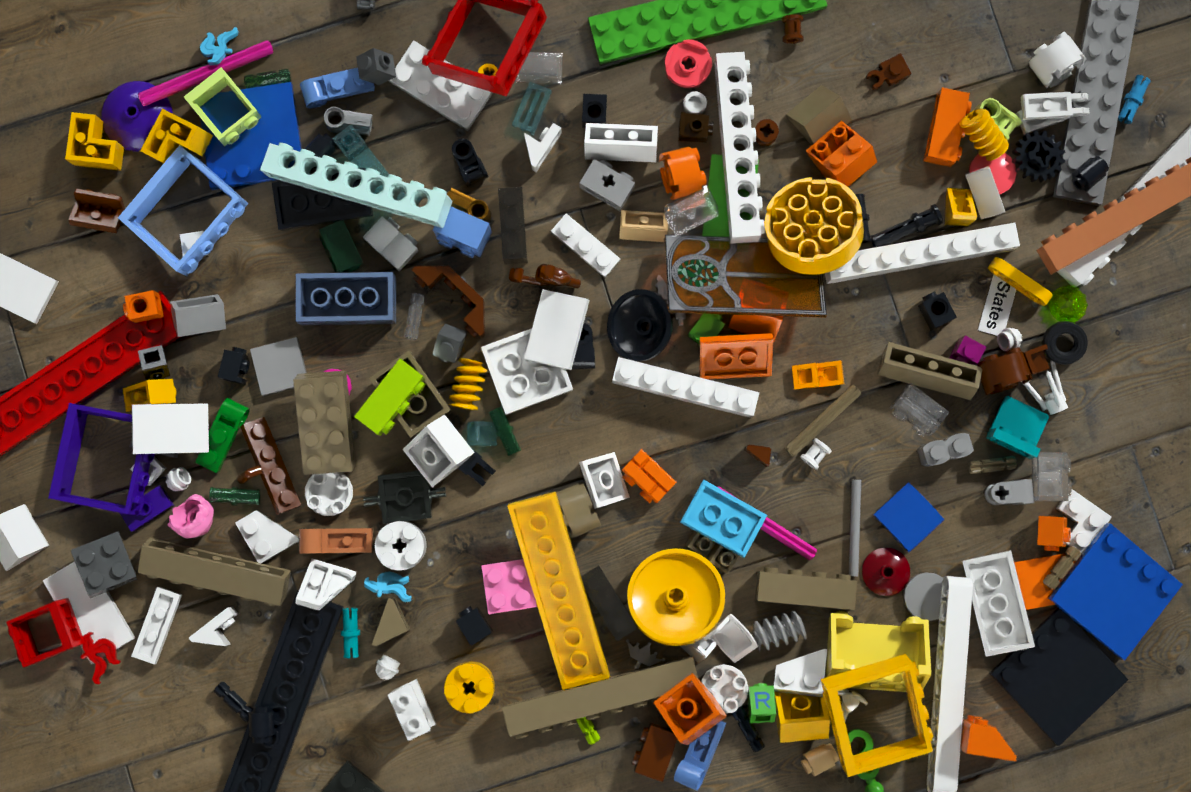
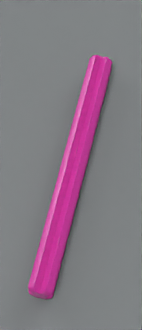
M266 40L225 57L218 65H205L142 91L138 94L140 102L143 106H147L202 83L221 67L227 73L273 53L272 45Z

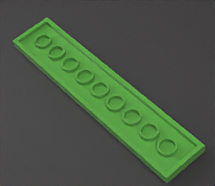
M656 0L588 17V22L599 64H604L669 48L681 43L683 40L697 41L782 20V17L785 15H802L826 9L827 2L826 0Z

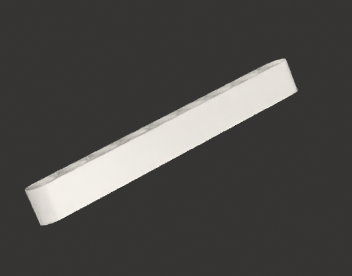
M944 576L942 581L931 731L933 734L931 746L933 752L929 753L927 770L928 792H957L973 590L972 580L967 577Z

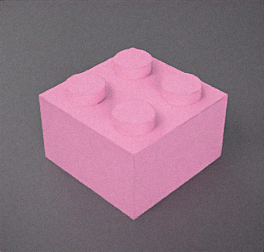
M523 559L481 565L488 614L537 607Z

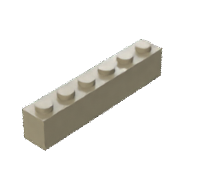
M149 538L142 545L138 573L145 574L148 578H162L169 580L173 584L184 583L193 585L195 589H210L221 595L240 596L243 600H257L268 606H280L287 596L291 570L154 538Z

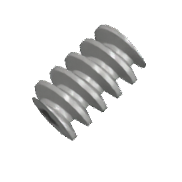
M791 611L790 619L786 613H783L781 621L777 616H773L772 624L765 618L763 619L762 627L758 621L753 623V634L758 644L759 652L762 644L767 650H770V642L779 647L780 639L786 645L789 644V637L798 642V634H801L805 640L807 639L802 619L796 611Z

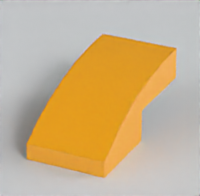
M841 360L792 366L795 390L845 385Z

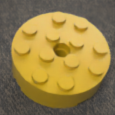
M812 177L794 181L779 190L767 206L764 227L770 251L775 259L789 270L809 275L828 273L850 261L861 246L864 227L859 200L851 189L830 178H826V180H812Z

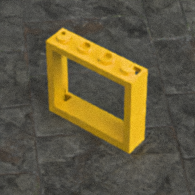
M906 654L821 679L840 763L847 777L933 752L931 746L933 734L926 723V720H929V714L925 705H922L921 698H924V692L916 676H919V671L916 668L915 661L912 662ZM902 672L916 737L853 755L838 691Z

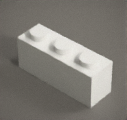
M586 123L585 159L656 162L658 126Z

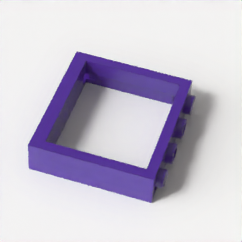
M69 403L48 498L129 515H139L144 506L143 495L145 487L149 483V467L155 454H136L126 505L71 494L88 414L126 422H132V415Z

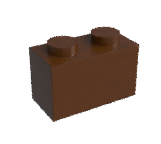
M650 722L648 728H643L639 740L643 744L640 751H635L631 764L635 765V773L663 782L677 737L672 730Z

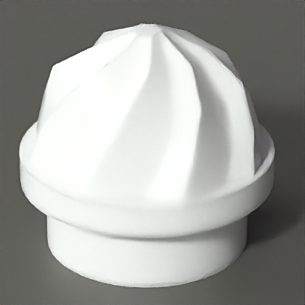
M1005 328L997 336L998 345L1003 351L1020 347V343L1023 341L1022 334L1018 329Z
M183 467L173 468L167 474L165 481L167 487L172 491H183L191 483V476Z
M383 655L376 662L375 671L380 679H392L399 672L398 667L400 663L386 655Z

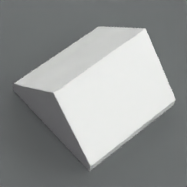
M615 452L579 462L594 509L630 498Z
M25 504L0 514V562L6 571L49 546Z

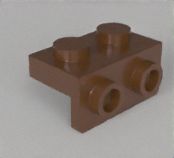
M75 189L74 196L76 202L68 219L70 225L117 233L122 222L118 217L125 210L122 197L111 193L94 192L89 189Z

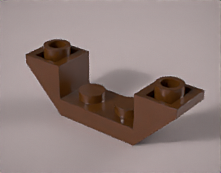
M415 266L412 269L415 274L413 279L422 288L427 286L431 290L443 277L446 278L443 282L451 290L454 291L457 288L463 294L460 298L470 308L473 305L475 306L463 319L467 324L464 328L474 338L477 335L481 339L485 336L484 299L450 266Z

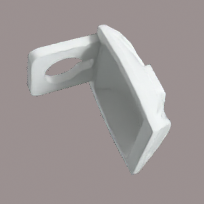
M732 614L721 620L703 638L706 641L712 636L720 649L734 663L758 647L750 632Z

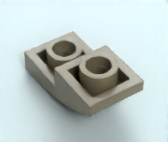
M696 531L692 533L685 543L688 548L705 557L727 575L740 557Z

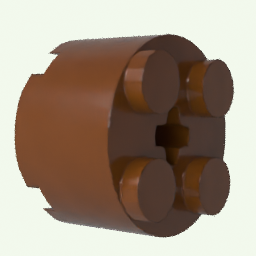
M1020 347L1006 351V354L999 356V358L997 354L987 356L977 364V366L982 368L980 380L985 395L1015 388L1018 382L1026 384L1033 380L1024 353L1021 352Z

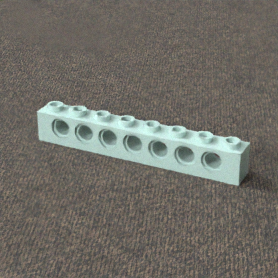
M279 143V145L269 144L260 170L270 178L444 228L453 201L443 189L433 187L430 190L424 188L423 184L416 181H410V184L402 182V178L388 174V177L380 175L379 171L371 168H366V171L358 169V166L345 161L344 164L336 162V159L323 155L322 158L316 157L313 152L306 149H301L300 152L295 151L292 146L285 143ZM295 160V164L288 168L289 163ZM317 166L315 173L309 175L310 170ZM335 173H339L338 178L331 181L332 176ZM361 179L360 184L357 187H353V183ZM383 185L382 191L375 194V189ZM405 192L404 198L397 200L398 194ZM428 198L427 204L419 207L420 201Z

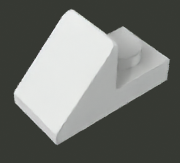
M554 123L550 128L546 127L539 138L541 142L524 133L531 167L534 172L538 171L562 134L561 127Z
M233 606L227 607L189 637L190 641L219 646L231 645L220 628L225 630L234 624L235 620L233 618L239 613Z

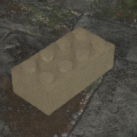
M331 371L297 374L293 382L303 475L352 472L356 463L347 372Z

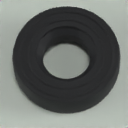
M1069 321L1057 322L1050 326L1045 332L1042 342L1043 345H1047L1048 349L1044 350L1047 357L1063 365L1072 364L1081 359L1088 346L1084 330L1079 325ZM1062 334H1070L1074 339L1072 349L1067 352H1061L1056 347V340Z

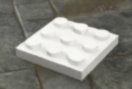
M532 328L481 347L506 415L573 391L566 369L524 359Z

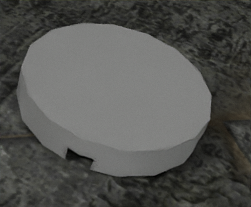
M925 572L916 574L909 579L904 588L903 595L905 607L911 615L928 621L939 619L943 577L935 573Z

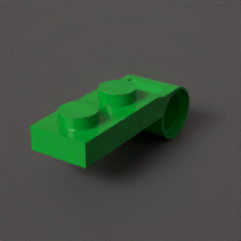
M226 398L209 430V452L199 453L195 463L215 473L220 472L240 426L245 423L249 415L250 408Z

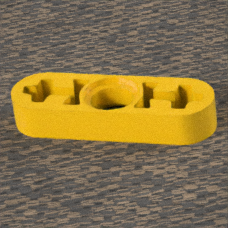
M994 257L988 266V270L1039 305L1046 306L1053 296L1048 289L1001 258Z

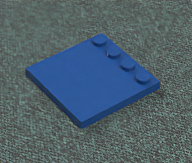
M291 82L241 89V92L255 107L261 118L255 127L243 131L239 139L232 144L223 146L200 118L201 128L213 135L205 151L207 167L230 187L277 180L268 177L260 170L270 143L275 145L285 143L292 146L293 150L299 152L302 149L293 84ZM233 91L217 93L200 107L221 134L249 112ZM295 160L289 163L288 168L295 164ZM209 179L211 190L220 189Z
M1106 523L1048 599L1117 657L1126 660L1183 584L1111 523Z

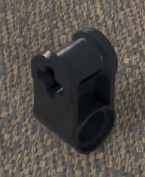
M463 138L457 139L452 145V153L466 186H471L472 182L482 177L488 178L487 171L481 159L478 158L471 142ZM459 147H468L470 149L469 153L466 156H459L457 154Z
M586 323L583 324L582 329H584V333L589 335H586L584 340L579 339L572 370L595 369L593 332Z

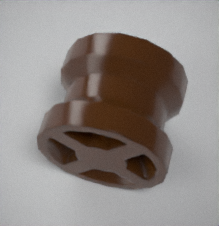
M764 119L756 125V143L767 147L775 142L779 128L773 120Z

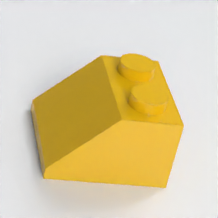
M774 692L776 723L780 743L829 739L830 718L824 692L823 697Z

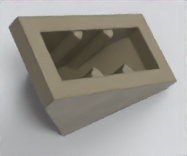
M388 598L372 645L378 646L410 630L396 598Z

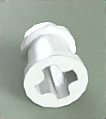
M814 438L813 445L800 458L810 467L817 470L821 460L832 451L823 442Z

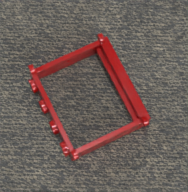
M457 0L453 10L447 16L443 29L439 31L432 49L428 51L427 55L423 56L422 64L428 66L434 75L507 97L547 19L543 6L538 3L539 0ZM475 2L525 16L495 76H488L444 62Z

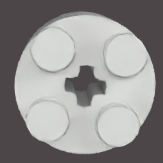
M1066 32L1059 34L1049 46L1043 44L1034 51L1036 56L1028 62L1030 68L1045 88L1049 86L1052 88L1072 75L1071 71L1075 66L1079 69L1087 60Z
M402 521L392 522L383 527L375 541V552L379 561L387 568L398 571L415 567L424 557L427 548L423 532L414 524ZM399 539L407 545L406 548L402 549V553H400V549L395 547L399 543Z

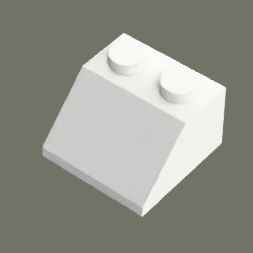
M445 415L428 424L403 449L431 487L437 485L474 454V451Z

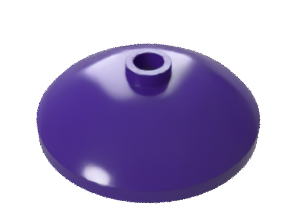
M132 81L124 83L115 88L103 104L101 112L103 129L110 140L117 141L125 150L140 152L161 110L164 109L173 114L172 105L168 97L147 106L141 104L138 94L155 87V85L148 82ZM131 109H136L134 115H129Z

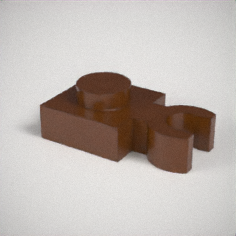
M900 53L880 63L879 68L881 71L872 70L867 74L866 78L876 77L878 79V83L871 87L872 90H877L884 81L891 86L910 77L912 73Z

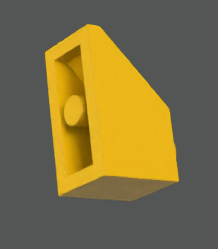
M173 379L146 380L123 388L126 412H132V405L176 403V388L174 387Z

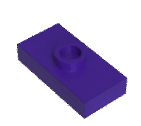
M162 485L143 495L144 506L139 515L119 513L131 532H135L175 506Z

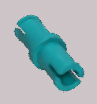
M343 608V630H341L344 642L343 658H350V648H352V657L358 658V636L361 635L358 629V608H351V618H349V608Z

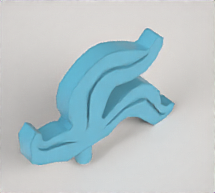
M236 27L217 37L219 46L214 45L216 40L214 35L207 33V38L201 43L200 50L205 57H212L211 60H207L209 65H218L225 58L226 54L233 52L232 49H227L226 43L238 36L239 32Z
M389 571L379 574L377 582L370 581L369 577L365 578L364 587L377 593V597H381L382 593H395L403 602L411 601V596L406 594V589L403 586L409 582V576L402 577L395 572Z

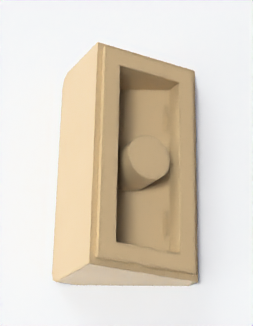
M621 210L620 239L665 242V235L668 233V213Z

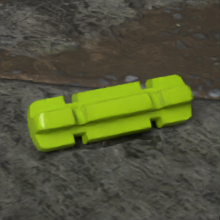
M586 717L576 719L582 732L586 734L585 738L588 744L591 745L600 740L597 730L593 729L594 725L591 720H587Z

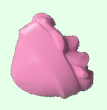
M194 494L181 505L172 509L173 515L169 516V523L167 525L183 538L201 537L208 533L212 525L214 509L201 495Z

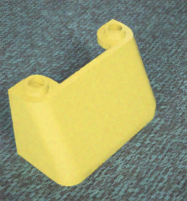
M843 611L830 614L826 677L906 654L912 662L915 661L916 668L919 671V676H916L917 682L924 689L931 676L928 620L912 616L903 621L901 626L853 623V617ZM902 672L850 687L853 689L906 692Z

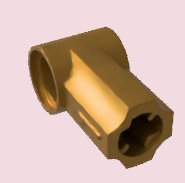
M453 188L448 191L447 195L453 201L451 207L474 216L476 209L483 208L485 213L482 217L478 218L485 222L490 221L491 211L483 200H476Z

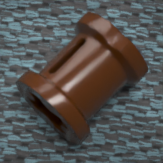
M798 14L783 16L782 22L785 26V36L782 37V41L788 44L802 42L804 40V36L801 35L803 16Z

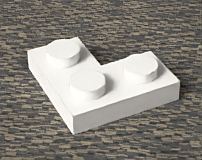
M1073 489L1068 490L1056 508L1075 522L1071 529L1070 542H1066V545L1068 547L1074 546L1081 552V555L1104 525L1112 518Z

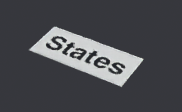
M994 274L978 330L998 336L1006 328L1016 289Z

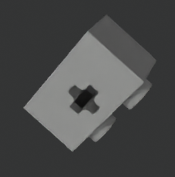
M593 159L579 183V188L614 209L621 211L635 188V182L632 181L633 178L623 171L620 174L612 169L613 166L605 160L597 161ZM613 180L612 185L604 187V181Z

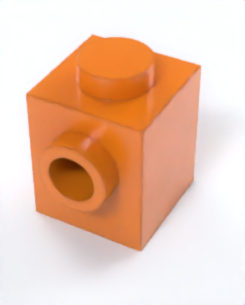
M1039 516L1037 545L1044 546L1045 551H1059V547H1066V542H1070L1071 528H1067V518Z

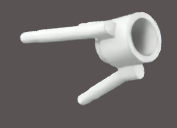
M1051 360L1053 377L1050 371L1046 372V376L1052 392L1044 396L1045 401L1029 382L1023 385L1040 404L1042 411L1048 409L1050 415L1067 409L1068 406L1056 364Z

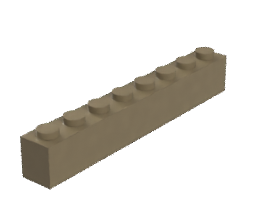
M688 656L612 676L608 679L502 705L509 737L515 736V739L529 736V731L537 729L539 733L553 730V725L562 723L563 727L577 723L576 719L586 717L587 720L601 717V712L610 710V714L624 711V706L631 704L634 705V708L645 706L648 704L647 700L660 698L690 674L694 673L698 678L693 657Z

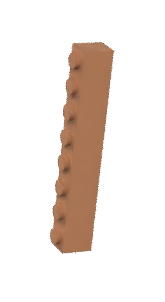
M1191 157L1185 160L1187 165L1182 168L1177 164L1165 171L1166 177L1159 179L1156 176L1145 182L1146 188L1139 191L1135 188L1124 194L1125 200L1120 203L1115 199L1103 206L1104 212L1097 214L1094 211L1082 218L1084 223L1076 226L1073 223L1062 229L1064 234L1058 238L1053 234L1041 241L1043 246L1036 251L1049 273L1052 275L1190 197Z

